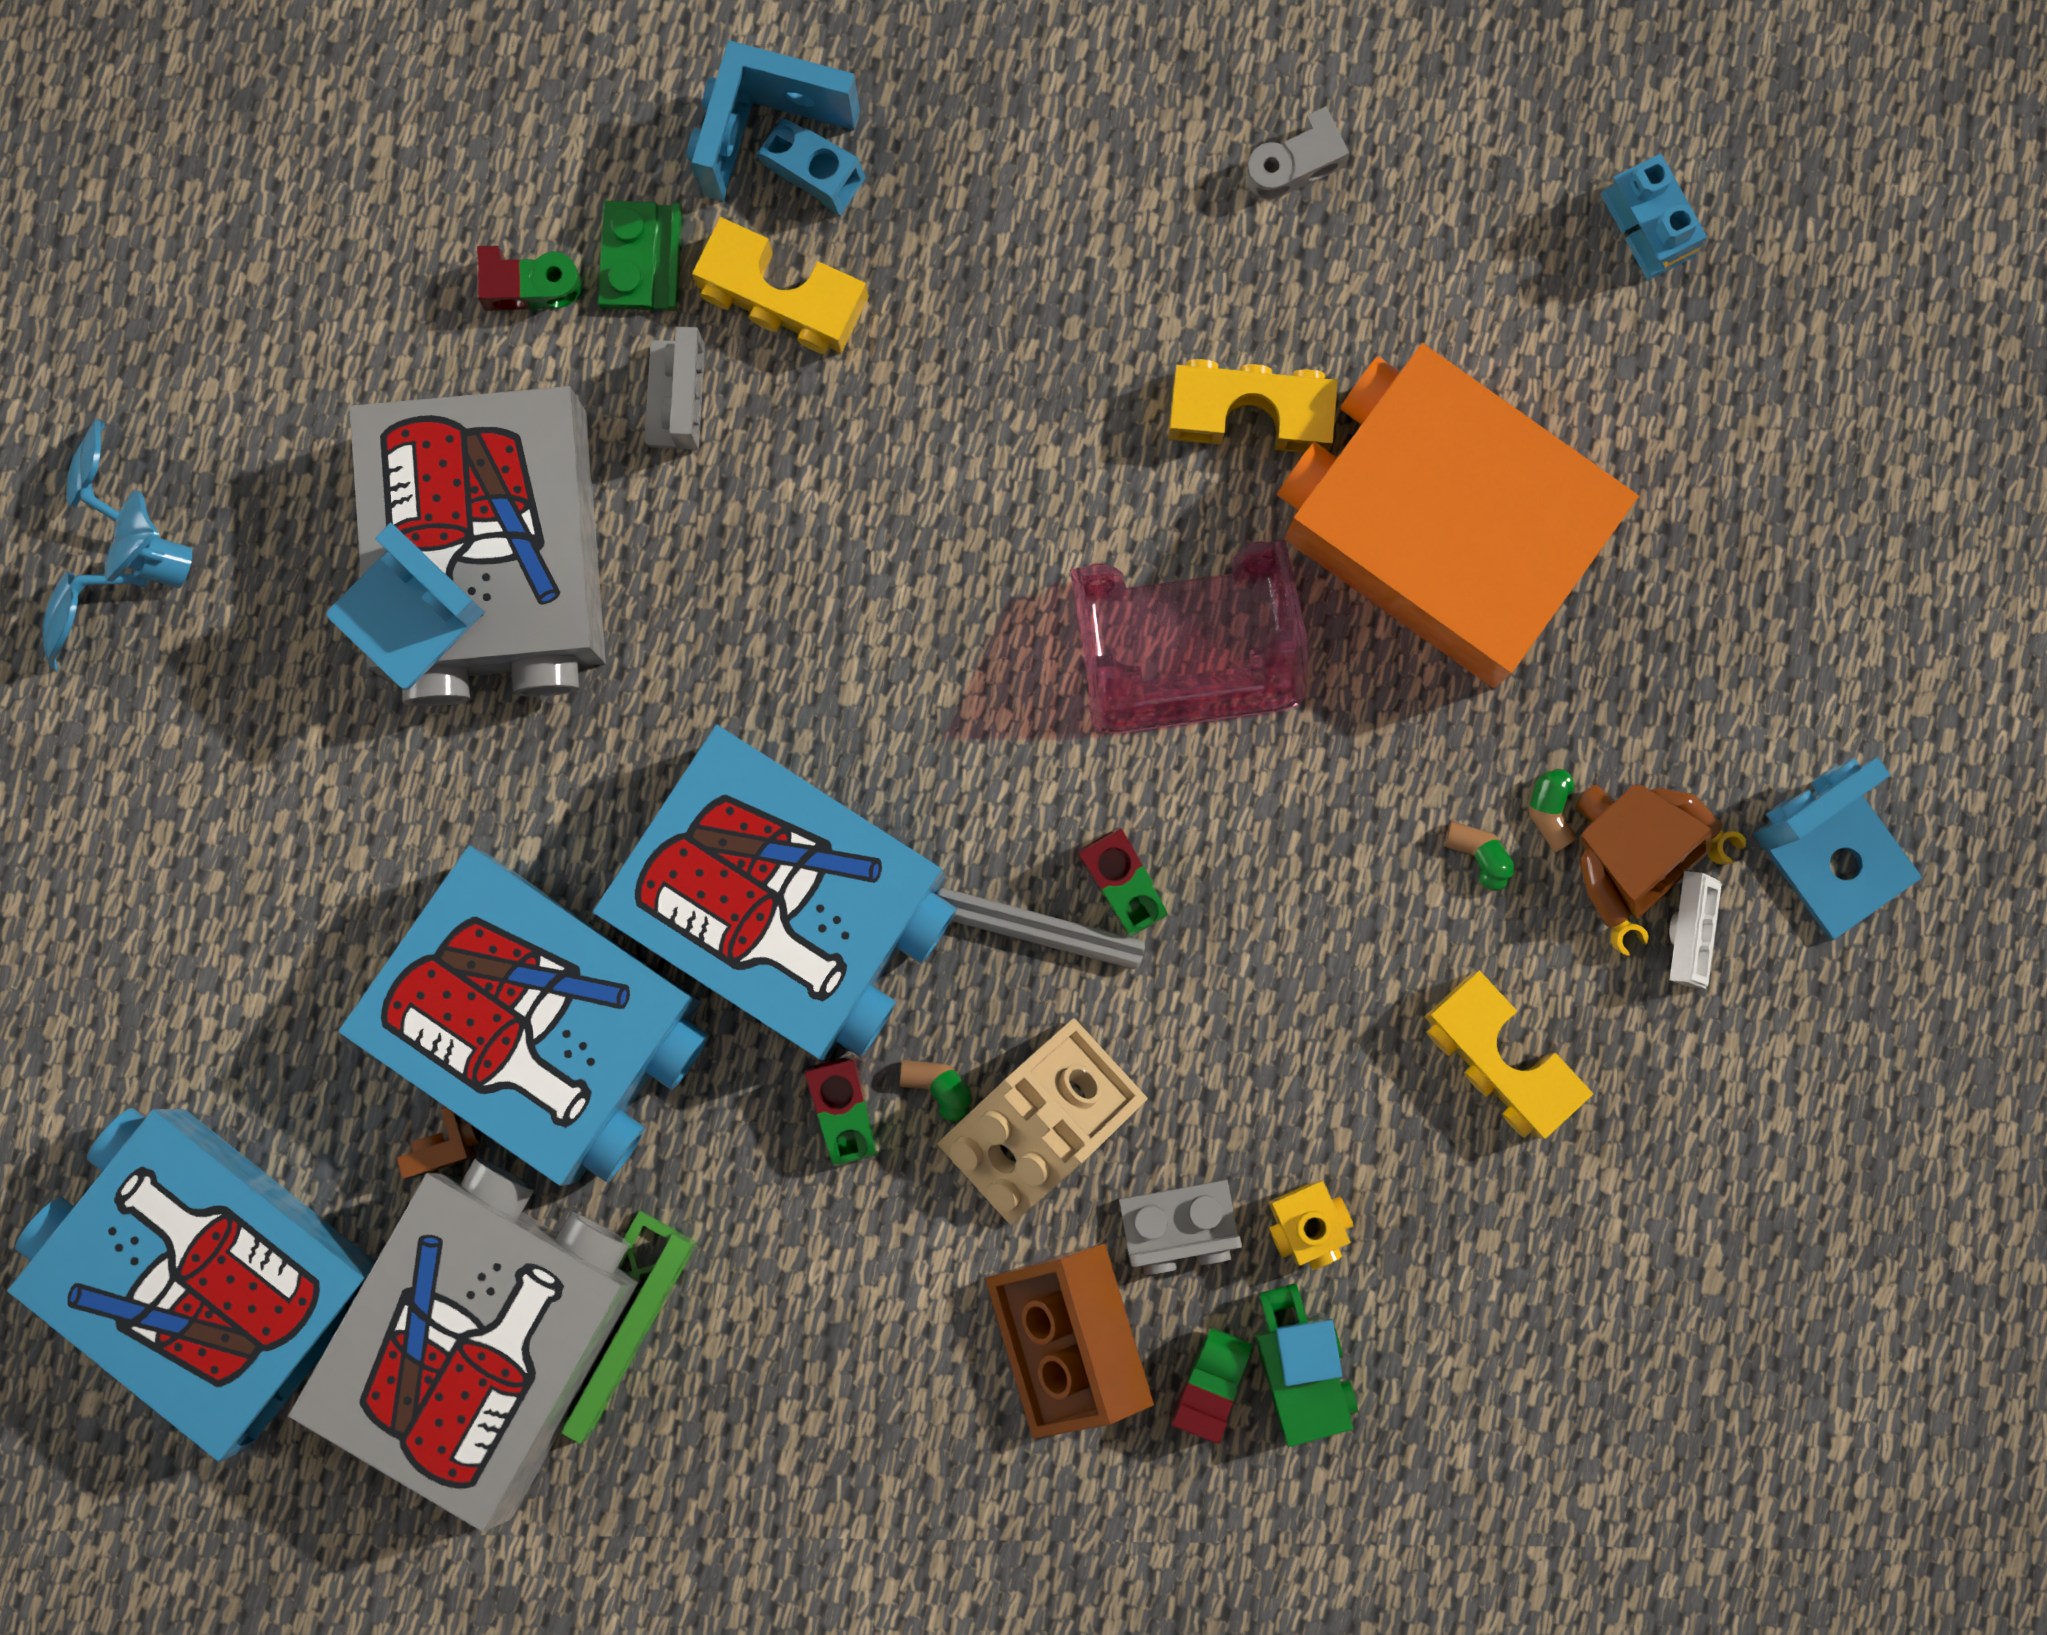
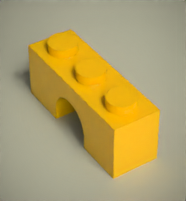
M720 217L692 273L697 287L702 290L700 296L710 304L724 310H729L731 305L734 304L750 311L748 318L769 331L777 332L779 327L782 326L799 334L797 341L817 353L826 354L828 348H831L842 354L869 298L866 283L817 261L810 277L803 285L792 290L776 289L764 280L765 269L773 255L769 239Z
M1205 359L1188 360L1186 365L1176 364L1168 440L1221 445L1227 416L1236 408L1250 405L1265 410L1273 419L1276 429L1274 450L1305 453L1314 442L1327 451L1330 450L1333 444L1338 380L1325 379V373L1310 369L1296 370L1293 372V375L1272 374L1270 367L1258 364L1242 365L1240 370L1219 369L1218 363Z
M1480 970L1472 972L1424 1016L1432 1025L1426 1033L1446 1055L1450 1056L1456 1051L1470 1066L1464 1074L1479 1092L1486 1097L1494 1092L1508 1107L1502 1113V1116L1519 1135L1525 1138L1531 1133L1536 1139H1546L1594 1093L1557 1053L1545 1054L1535 1065L1524 1071L1508 1066L1498 1053L1497 1036L1501 1027L1517 1010Z

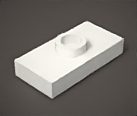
M1684 871L1679 912L1673 914L1670 922L1669 934L1671 943L1674 944L1669 980L1684 986L1706 989L1709 983L1722 884L1719 880L1704 873Z

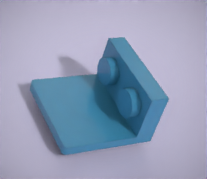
M390 522L375 537L387 551L327 611L326 615L399 687L409 690L485 611Z

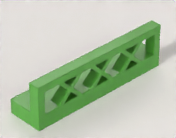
M639 1210L624 1237L630 1246L618 1268L622 1267L628 1256L632 1271L627 1273L643 1281L641 1274L651 1273L645 1284L641 1287L639 1295L623 1319L621 1327L617 1334L614 1335L611 1345L602 1361L599 1362L593 1377L586 1385L583 1395L572 1414L568 1417L561 1432L579 1444L586 1441L591 1435L698 1243ZM645 1226L669 1241L656 1264L639 1269L633 1245Z

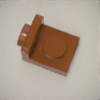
M441 1108L450 1140L445 1142L443 1134L438 1133L410 1142L412 1153L396 1157L402 1178H414L476 1158L474 1145L481 1143L479 1129L449 1108Z

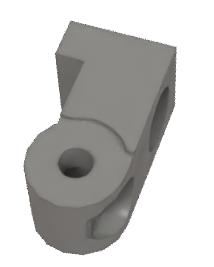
M1326 106L1307 115L1304 133L1282 144L1269 142L1261 144L1254 149L1249 157L1246 179L1248 187L1255 195L1269 200L1280 198L1346 167L1349 151Z

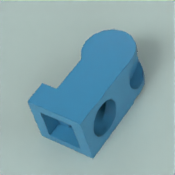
M783 118L778 121L757 153V158L765 167L820 200L823 206L838 216L842 215L866 178L858 157L808 128L804 129Z

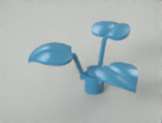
M97 418L89 427L85 438L73 456L67 478L66 499L68 505L76 507L80 500L115 521L114 539L106 556L104 574L77 575L74 577V573L66 571L51 594L43 621V645L49 668L58 671L56 657L71 630L75 619L78 595L83 588L88 585L135 584L145 587L147 581L151 580L179 589L187 578L192 561L191 547L159 538L160 534L148 516L142 492L131 491L120 512L95 497L91 482L98 470L101 453V431L105 426L104 421ZM125 568L134 570L133 574L121 573Z

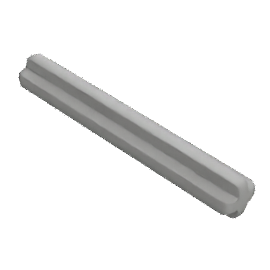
M945 888L939 889L936 893L937 896L957 908L952 919L953 922L1131 969H1137L1141 965L1145 950V944L1142 940Z

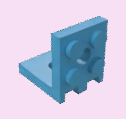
M728 40L717 78L710 76L707 80L702 99V108L706 109L707 112L702 129L695 127L691 133L687 148V159L692 160L693 175L698 179L703 196L724 202L753 103L855 130L860 106L854 74Z
M1878 757L1859 764L1855 758H1852L1840 766L1838 764L1810 782L1815 790L1813 793L1808 789L1796 797L1793 795L1766 813L1771 822L1753 833L1754 837L1830 941L1841 936L1923 878L1863 796L1891 776ZM1838 849L1850 851L1857 860V872L1849 880H1842L1831 871L1830 859L1832 854Z

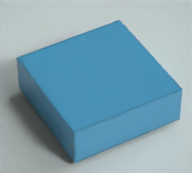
M1332 1319L1275 1328L1286 1386L1343 1377Z

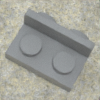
M676 327L675 341L654 340L650 344L644 437L646 445L650 448L699 450L705 344L697 327Z
M1227 1179L1119 1199L1130 1265L1132 1267L1143 1266L1144 1275L1176 1270V1259L1197 1256L1199 1265L1231 1260L1230 1249L1242 1247L1240 1236L1237 1233Z

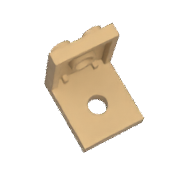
M1073 1018L1002 1081L947 1133L937 1145L1003 1218L1012 1225L1080 1166L1148 1098L1080 1023ZM1069 1080L1081 1087L1085 1098L1079 1096L1072 1089ZM1000 1145L1007 1147L1013 1153L1016 1162L1011 1161L1003 1154Z

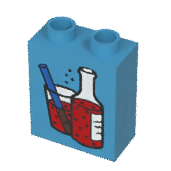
M716 724L593 910V913L813 1056L827 1061L838 1043L860 1058L863 1057L897 1004V1001L875 988L879 979L898 950L923 964L949 926L957 908L935 894L945 879L942 868Z
M470 845L338 1031L559 1186L578 1183L586 1170H589L606 1183L610 1182L629 1159L646 1131L645 1126L626 1114L650 1077L673 1090L696 1062L710 1037L709 1034L690 1022V1019L703 1002L702 1000L494 857Z
M134 1108L127 1109L104 1129L90 1148L87 1160L102 1173L79 1202L74 1206L64 1197L54 1199L29 1222L15 1244V1250L28 1259L30 1263L7 1291L200 1448L220 1462L248 1450L321 1359L376 1261L186 1109H152L146 1118Z

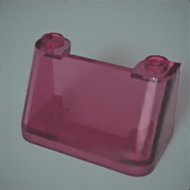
M1286 540L1253 542L1246 545L1233 558L1232 574L1126 588L1125 578L1120 570L1106 564L1099 563L1083 568L1070 569L1090 718L1093 727L1099 732L1119 734L1279 712L1291 709L1305 699L1307 693L1309 644Z

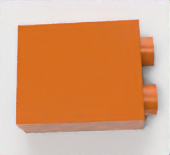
M1422 342L1401 371L1377 356L1359 378L1341 405L1340 410L1361 424V426L1338 458L1314 442L1288 475L1277 496L1298 510V512L1294 516L1284 540L1495 689L1518 666L1639 498V495Z

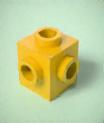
M1314 1180L1267 1201L1277 1224L1269 1227V1231L1282 1258L1291 1255L1294 1263L1303 1265L1309 1262L1311 1269L1315 1270L1343 1257L1339 1248L1351 1243L1346 1230L1354 1227L1342 1198L1338 1196L1331 1199L1323 1180ZM1315 1217L1319 1224L1318 1231L1315 1235L1307 1237L1304 1233V1225L1308 1219Z

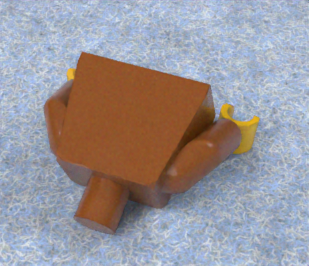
M1635 784L1615 801L1599 785H1593L1580 796L1575 805V808L1591 822L1581 835L1584 852L1579 861L1587 895L1607 927H1614L1611 932L1613 947L1618 952L1630 956V954L1623 945V936L1627 931L1634 930L1642 944L1646 945L1649 939L1647 931L1642 926L1629 922L1630 913L1639 919L1683 878L1684 871L1689 872L1706 855L1717 864H1733V860L1723 850V843L1726 839L1738 849L1746 847L1745 837L1736 831L1723 832L1721 830L1722 822L1692 793L1659 787L1649 790L1643 785Z

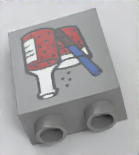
M565 386L349 406L361 576L387 551L375 537L391 522L485 611L409 690L402 689L403 703L410 706H444L463 703L470 700V676L511 673L513 694L518 696H555L578 691V667L606 664L587 412L572 388ZM366 655L367 668L391 684L395 683Z
M475 1158L464 1178L456 1174L426 1173L288 1417L484 1532L511 1520L644 1282L618 1268L630 1246L621 1236L597 1222L574 1212L570 1213L560 1233L554 1231L522 1212L534 1192V1188L493 1163L481 1158Z

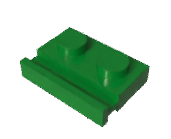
M603 200L598 295L600 309L677 311L682 228L681 203L658 205L657 202Z

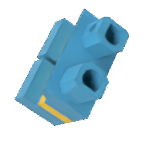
M1661 153L1613 177L1616 184L1604 189L1600 195L1622 235L1638 227L1641 228L1629 234L1625 240L1647 281L1696 256L1707 239V235Z

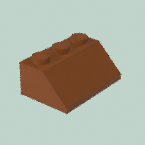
M1105 1243L1070 1251L985 1278L1033 1439L1111 1425L1154 1406Z

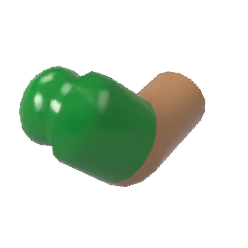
M1554 769L1551 772L1543 773L1535 782L1529 804L1531 819L1554 853L1577 839L1562 816L1568 794L1573 792L1575 786L1572 776L1564 769Z
M1453 821L1450 822L1443 847L1474 856L1481 868L1479 882L1484 888L1492 891L1504 889L1508 878L1513 876L1514 862L1499 838L1493 833Z
M902 1060L900 1087L930 1090L940 1104V1115L947 1121H961L968 1115V1106L972 1103L971 1091L952 1066L941 1063Z

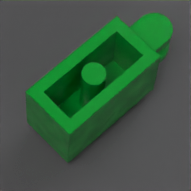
M1296 1283L1258 1293L1267 1330L1256 1332L1254 1336L1286 1445L1293 1447L1353 1430L1350 1415L1358 1413L1359 1410L1349 1379L1340 1382L1338 1377L1290 1386L1285 1385L1275 1329L1277 1328V1323L1273 1312L1293 1307L1296 1322L1278 1327L1323 1319L1318 1315L1307 1318ZM1335 1329L1339 1358H1343L1341 1344Z

